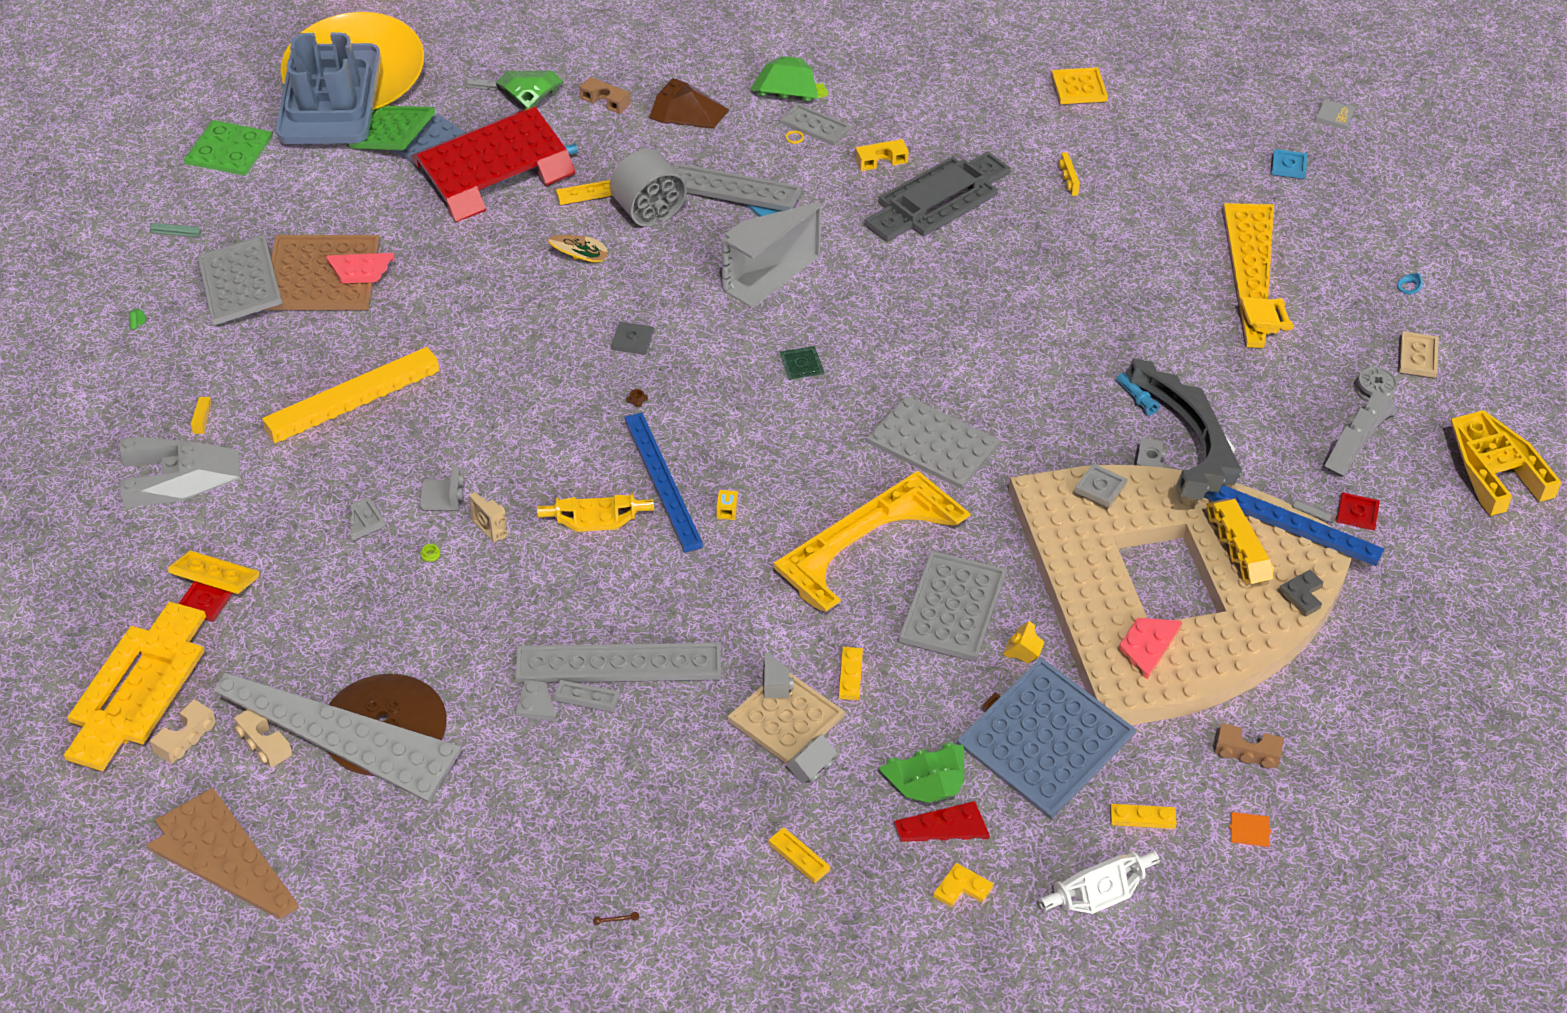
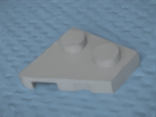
M369 497L351 504L350 538L352 541L386 527L385 520Z
M524 681L516 716L556 721V714L545 682Z

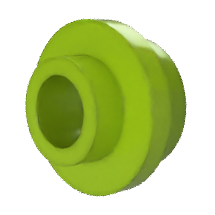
M435 544L423 546L421 558L424 561L433 562L440 557V549Z

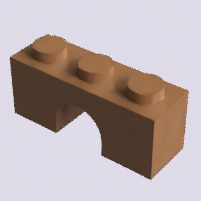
M589 77L579 86L580 99L592 104L599 99H606L607 109L615 113L621 114L631 104L630 92L595 78Z
M1222 723L1215 754L1221 755L1224 758L1239 759L1244 763H1256L1265 768L1278 769L1284 737L1263 733L1262 740L1259 743H1248L1242 737L1241 727Z

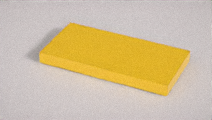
M191 550L168 567V573L236 594L241 593L259 577L258 570Z

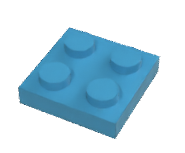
M1274 149L1271 175L1305 179L1307 153Z

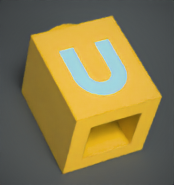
M719 490L717 519L736 520L738 491Z

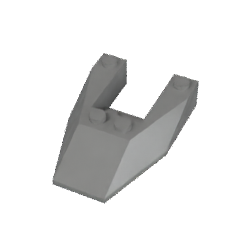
M148 437L120 439V455L124 467L162 462V474L120 480V494L125 508L182 501L241 479L239 450L199 442Z

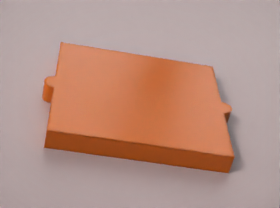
M1231 812V825H1229L1231 843L1269 847V834H1271L1269 816Z

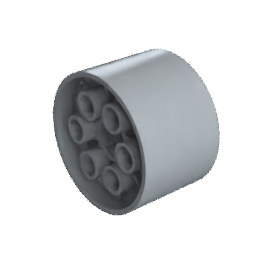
M643 149L632 153L616 167L610 180V191L635 223L643 227H649L656 224L655 219L663 221L676 214L685 201L687 185L685 180L659 151Z

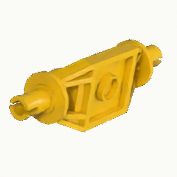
M630 493L631 495H614V497L576 499V497L559 500V497H556L555 505L537 506L538 518L555 517L558 524L562 523L574 531L583 532L618 529L629 520L635 519V514L638 511H654L653 499L636 500L633 493ZM629 507L630 511L618 516L619 508ZM562 511H573L574 519L562 515Z

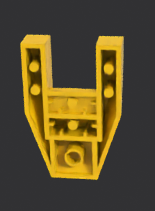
M1484 410L1451 419L1454 434L1480 504L1490 516L1507 512L1512 498L1510 492L1495 475L1498 472L1513 469L1539 502L1556 498L1561 481L1528 441Z

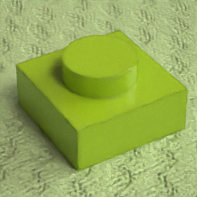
M816 83L818 98L828 96V90L823 83Z

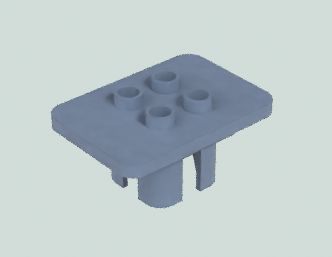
M331 32L332 44H317L315 33H301L295 36L291 42V53L287 62V73L276 124L278 139L285 144L360 143L367 139L370 132L381 64V53L377 45L372 43H351L350 37L341 32Z

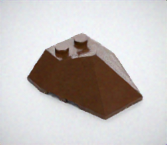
M672 78L657 94L649 119L663 124L678 123V125L683 126L688 124L694 125V127L714 129L729 112V109L694 86Z

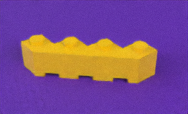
M1227 498L1206 503L1209 522H1214L1218 525L1220 542L1229 544L1231 561L1240 563L1243 583L1252 584L1273 579V564L1270 562L1267 553L1236 499Z

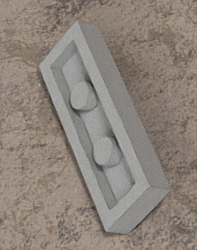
M560 680L554 699L559 702L615 712L620 698V691Z

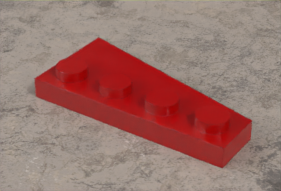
M975 801L894 821V827L900 842L929 841L930 839L945 841L960 838L962 840L990 838V834Z

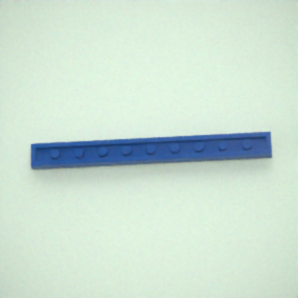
M643 413L625 416L628 430L684 553L703 548V542Z
M1225 485L1221 486L1219 493L1208 491L1203 497L1211 501L1227 498L1236 499L1243 513L1374 566H1377L1385 549Z

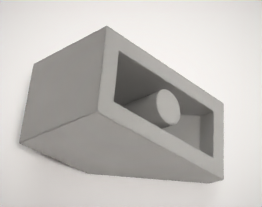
M765 653L764 698H789V690H793L794 678L789 677V668L770 653Z

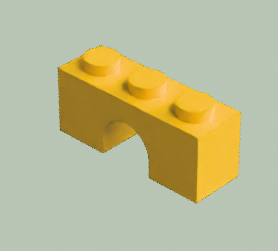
M903 139L855 148V160L861 171L877 169V160L879 159L889 160L892 166L908 163L909 150Z

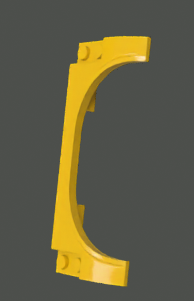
M916 471L774 562V569L799 590V596L804 601L826 612L841 602V599L827 587L826 572L833 558L844 548L875 528L892 521L915 519L937 524L957 525L970 517L971 513L922 473Z

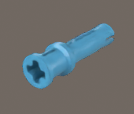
M1125 373L1117 376L1116 381L1134 397L1138 406H1142L1145 409L1147 415H1153L1159 410L1160 403L1154 401L1151 395L1146 391H1142L1138 385L1130 383Z

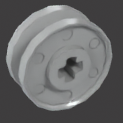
M1368 367L1359 375L1356 393L1366 402H1369L1374 390L1380 392L1383 389L1391 393V398H1393L1394 391L1397 388L1396 377L1384 368Z

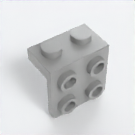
M452 467L451 480L423 481L420 502L421 510H459L460 500L463 499V489L461 486H464V474L460 473V467Z

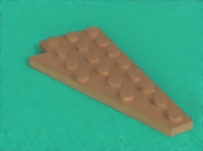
M214 788L205 791L155 819L157 826L164 835L146 844L149 851L278 919L299 908L296 900Z

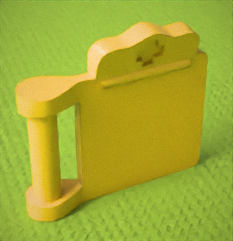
M1241 297L1240 301L1248 323L1253 325L1255 331L1270 334L1278 333L1280 328L1284 331L1294 328L1293 322L1289 320L1284 307L1285 301L1283 298L1271 300ZM1276 309L1279 311L1282 322L1279 320Z

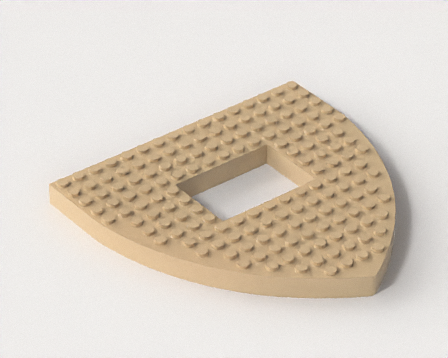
M1092 465L1010 477L1009 495L1084 688L1090 695L1130 725L1182 717L1213 707L1254 688L1277 673L1312 641L1328 619L1340 595L1352 559L1349 555L1244 514L1267 553L1270 562L1273 564L1274 572L1273 579L1252 584L1243 583L1240 563L1231 561L1229 544L1220 542L1217 523L1209 522L1206 503L1213 501L1206 498L1199 500L1180 496L1176 483L1182 470L1139 465H1098L1127 478L1126 486L1109 508L1075 493L1076 485ZM1235 483V485L1224 484L1331 527L1318 518L1294 508L1293 505L1269 494ZM1184 538L1217 613L1177 619V621H1182L1181 629L1150 677L1146 679L1143 676V671L1138 666L1134 667L1129 658L1124 656L1119 650L1120 643L1136 619L1147 618L1118 549ZM1311 570L1324 582L1322 588L1312 593L1322 603L1321 609L1305 617L1279 592L1280 585Z

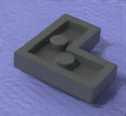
M1308 570L1280 585L1279 592L1306 617L1321 609L1322 603L1312 593L1322 588L1324 582L1314 572Z

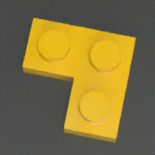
M956 863L935 890L933 897L951 908L963 892L983 903L993 889L994 883Z

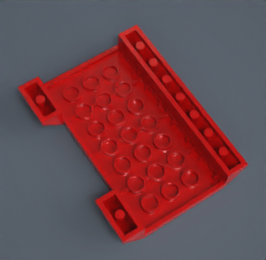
M536 106L528 107L410 155L418 168L423 167L447 202L448 213L455 222L486 211L479 192L480 189L538 166V175L546 186L576 174L566 147Z

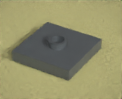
M619 322L611 344V350L646 355L654 334V327Z

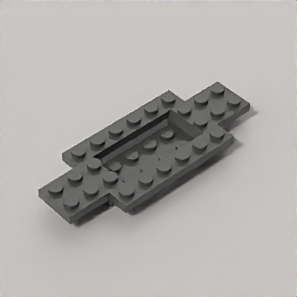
M988 151L969 162L965 159L958 161L952 156L879 196V203L886 208L866 218L865 225L886 241L911 228L925 236L996 196L998 189L991 183L1010 173L1011 167ZM968 186L971 189L968 192L962 194L961 196L953 199L952 201L944 204L943 206L925 215V212L928 208L936 205L937 203L945 200L946 198L952 196L953 194L961 191L962 189Z

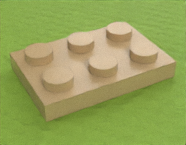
M1402 331L1399 373L1436 378L1438 373L1439 337Z

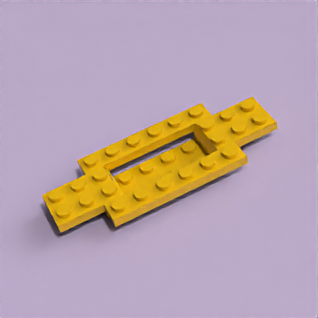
M169 601L150 630L135 626L129 627L67 717L70 723L83 727L65 752V760L104 771L122 743L127 744L128 741L142 745L145 743L205 652L203 646L190 643V640L206 618L205 611ZM141 651V658L139 659L135 667L132 669V671L130 672V674L128 675L120 689L117 691V693L115 694V696L113 697L105 711L100 710L105 701L108 699V697L114 690V688L116 687V685L118 684V682L121 680V678L129 668V666L131 665V663L134 661L138 653Z

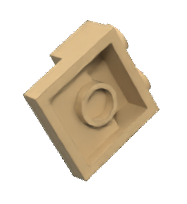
M476 492L470 494L469 501L472 521L493 543L499 539L506 538L508 531L506 530L507 519L504 516V508L493 499L487 502L484 497H480Z

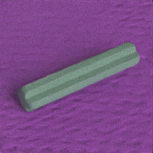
M151 223L150 226L152 233L199 237L201 234V228L194 226Z

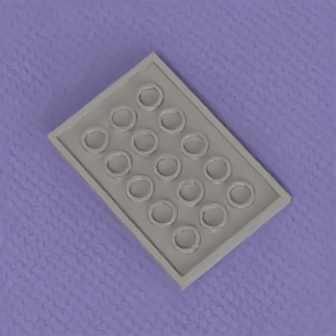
M265 235L198 256L213 325L225 323L226 321L283 304Z
M906 395L868 436L867 443L963 489L1001 445V440Z
M931 551L899 636V642L977 662L1007 574V569Z

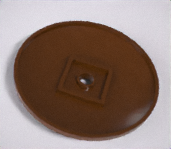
M380 674L360 679L341 690L328 704L378 720L381 716H387L388 718L381 722L439 740L443 739L446 731V709L438 693L423 681L407 675ZM327 751L329 756L343 768L354 773L375 776Z

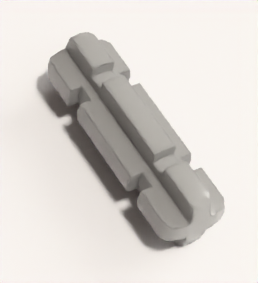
M468 78L466 83L468 88L475 87L476 89L485 90L489 88L493 91H496L498 88L497 81L489 82V80Z

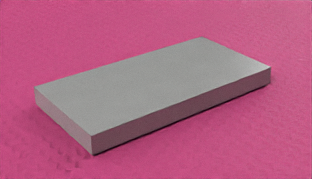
M798 103L780 119V124L832 146H835L852 127L849 124Z

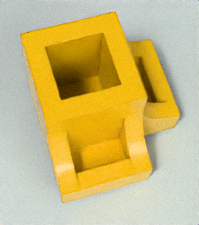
M1028 621L1017 628L1016 633L1008 640L1003 655L1008 658H1018L1028 664L1039 657L1045 642L1037 636L1035 625Z

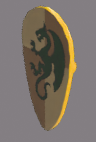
M555 235L548 239L550 245L573 256V259L601 262L606 259L608 254L604 244L591 237Z

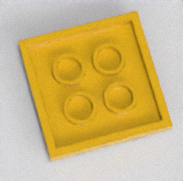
M1098 67L1052 70L1051 76L1060 104L1107 102L1108 95Z

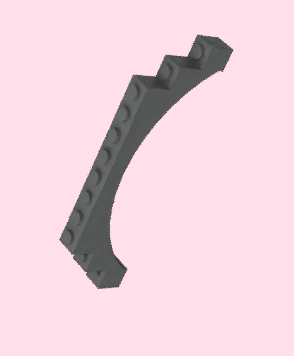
M1132 358L1126 373L1130 383L1148 390L1175 409L1191 425L1202 442L1205 460L1189 470L1182 469L1176 483L1180 496L1202 500L1208 491L1219 493L1221 486L1224 484L1235 485L1237 479L1241 476L1242 469L1203 389L1182 385L1177 375L1158 372L1151 361Z

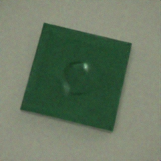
M815 346L780 351V358L788 380L824 374V369Z

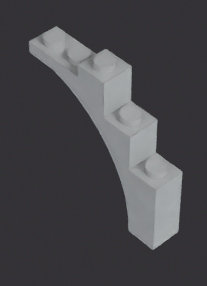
M1383 389L1380 392L1374 390L1365 409L1360 408L1352 425L1345 427L1325 464L1327 468L1341 475H1346L1357 454L1374 430L1390 415L1395 417L1398 410L1394 408L1395 404H1393L1395 399L1391 398V393Z

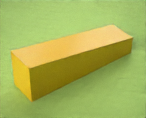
M211 397L198 398L191 421L193 434H205Z

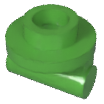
M136 308L129 311L130 329H137L138 325L145 324L146 316L142 310Z

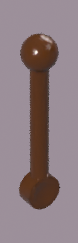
M633 912L631 915L607 918L596 916L593 919V923L600 925L602 922L630 919L637 921L639 913Z

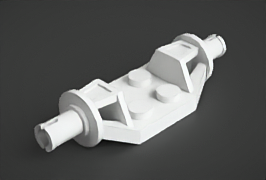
M1153 850L1140 857L1135 851H1129L1126 855L1111 858L1078 872L1064 882H1055L1053 886L1054 893L1039 898V902H1042L1039 905L1044 912L1058 905H1061L1064 911L1074 910L1090 914L1098 912L1130 898L1139 881L1145 878V869L1160 863V860H1156L1159 859V856ZM1131 871L1133 874L1127 880L1126 873ZM1076 896L1079 901H1072L1071 897Z

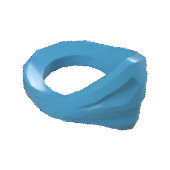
M1411 273L1404 276L1398 282L1397 287L1399 291L1409 295L1419 292L1423 285L1422 276L1420 273ZM1414 282L1416 288L1405 290L1402 288V284Z

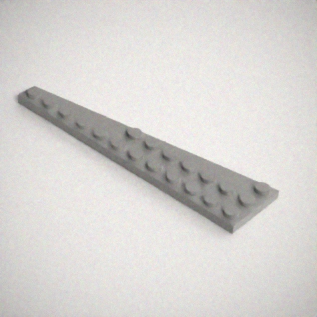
M228 673L223 675L214 689L216 694L428 803L462 751L461 746Z

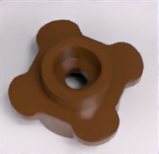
M641 389L632 390L630 396L626 398L628 403H633L636 407L642 406V403L648 400V396Z

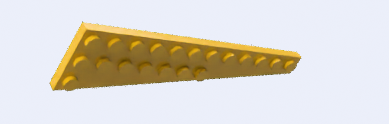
M1224 203L1223 212L1246 347L1264 348L1266 334L1255 331L1253 325L1248 323L1240 299L1241 297L1268 299L1274 204Z

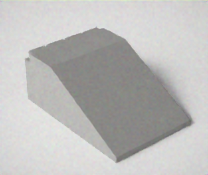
M817 202L744 220L728 231L722 239V289L727 290V294L753 308L820 256L822 204Z

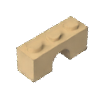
M195 699L180 712L182 723L185 726L182 730L171 731L164 727L150 740L153 753L171 764L177 759H181L185 751L190 746L197 744L200 737L206 731H210L216 723L213 710Z
M249 710L234 717L236 725L234 730L239 738L244 737L246 739V745L251 751L255 750L257 752V757L262 764L267 763L272 768L293 755L290 743L279 731L268 736L262 735L269 730L267 719Z

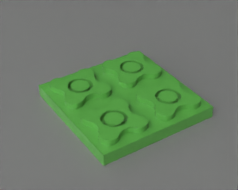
M380 107L372 115L370 132L367 139L360 143H348L349 147L402 151L407 148L409 143L423 129L427 122L431 120L436 111L434 107Z
M212 120L185 157L184 163L246 176L273 137V132Z

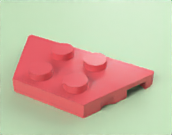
M394 253L326 256L327 263L332 266L333 272L338 275L341 283L377 282L388 269L387 265L389 262L395 260Z
M1137 618L1120 643L1119 650L1124 656L1129 658L1134 667L1138 666L1143 671V676L1148 679L1181 629L1182 621Z

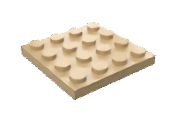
M790 672L789 677L794 678L793 690H789V698H764L763 685L728 715L729 723L784 763H787L812 738L820 734L824 736L845 717L844 710Z

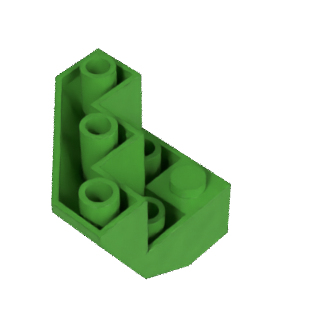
M780 56L766 63L751 87V91H757V95L766 96L767 93L779 94L780 98L799 96L802 97L801 100L811 101V98L818 99L812 69L801 58Z
M552 70L506 71L496 84L507 94L510 93L526 109L536 106L549 91L555 92L564 81Z
M954 742L942 745L943 749L936 752L921 750L915 752V757L899 760L898 757L886 760L887 764L879 768L907 798L927 803L945 800L956 796L964 783V746L955 745Z

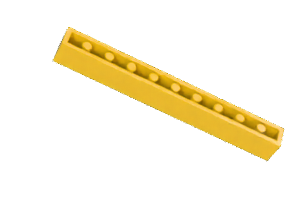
M428 347L422 348L263 417L264 430L274 444L284 441L288 437L302 433L306 429L318 426L329 419H334L338 415L352 411L363 404H368L379 397H384L395 390H400L411 383H416L429 375H434L439 371L438 359Z

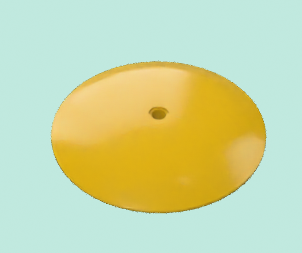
M374 12L344 13L323 19L301 32L315 33L317 44H332L331 32H341L350 37L351 43H372L379 47L381 64L373 110L395 101L406 93L416 82L423 68L424 50L419 37L404 22L388 15ZM291 43L287 47L281 61L283 84L285 83L287 62L291 53Z

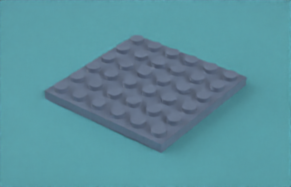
M1041 657L957 740V744L963 745L965 751L1050 819H1053L1136 734V729Z

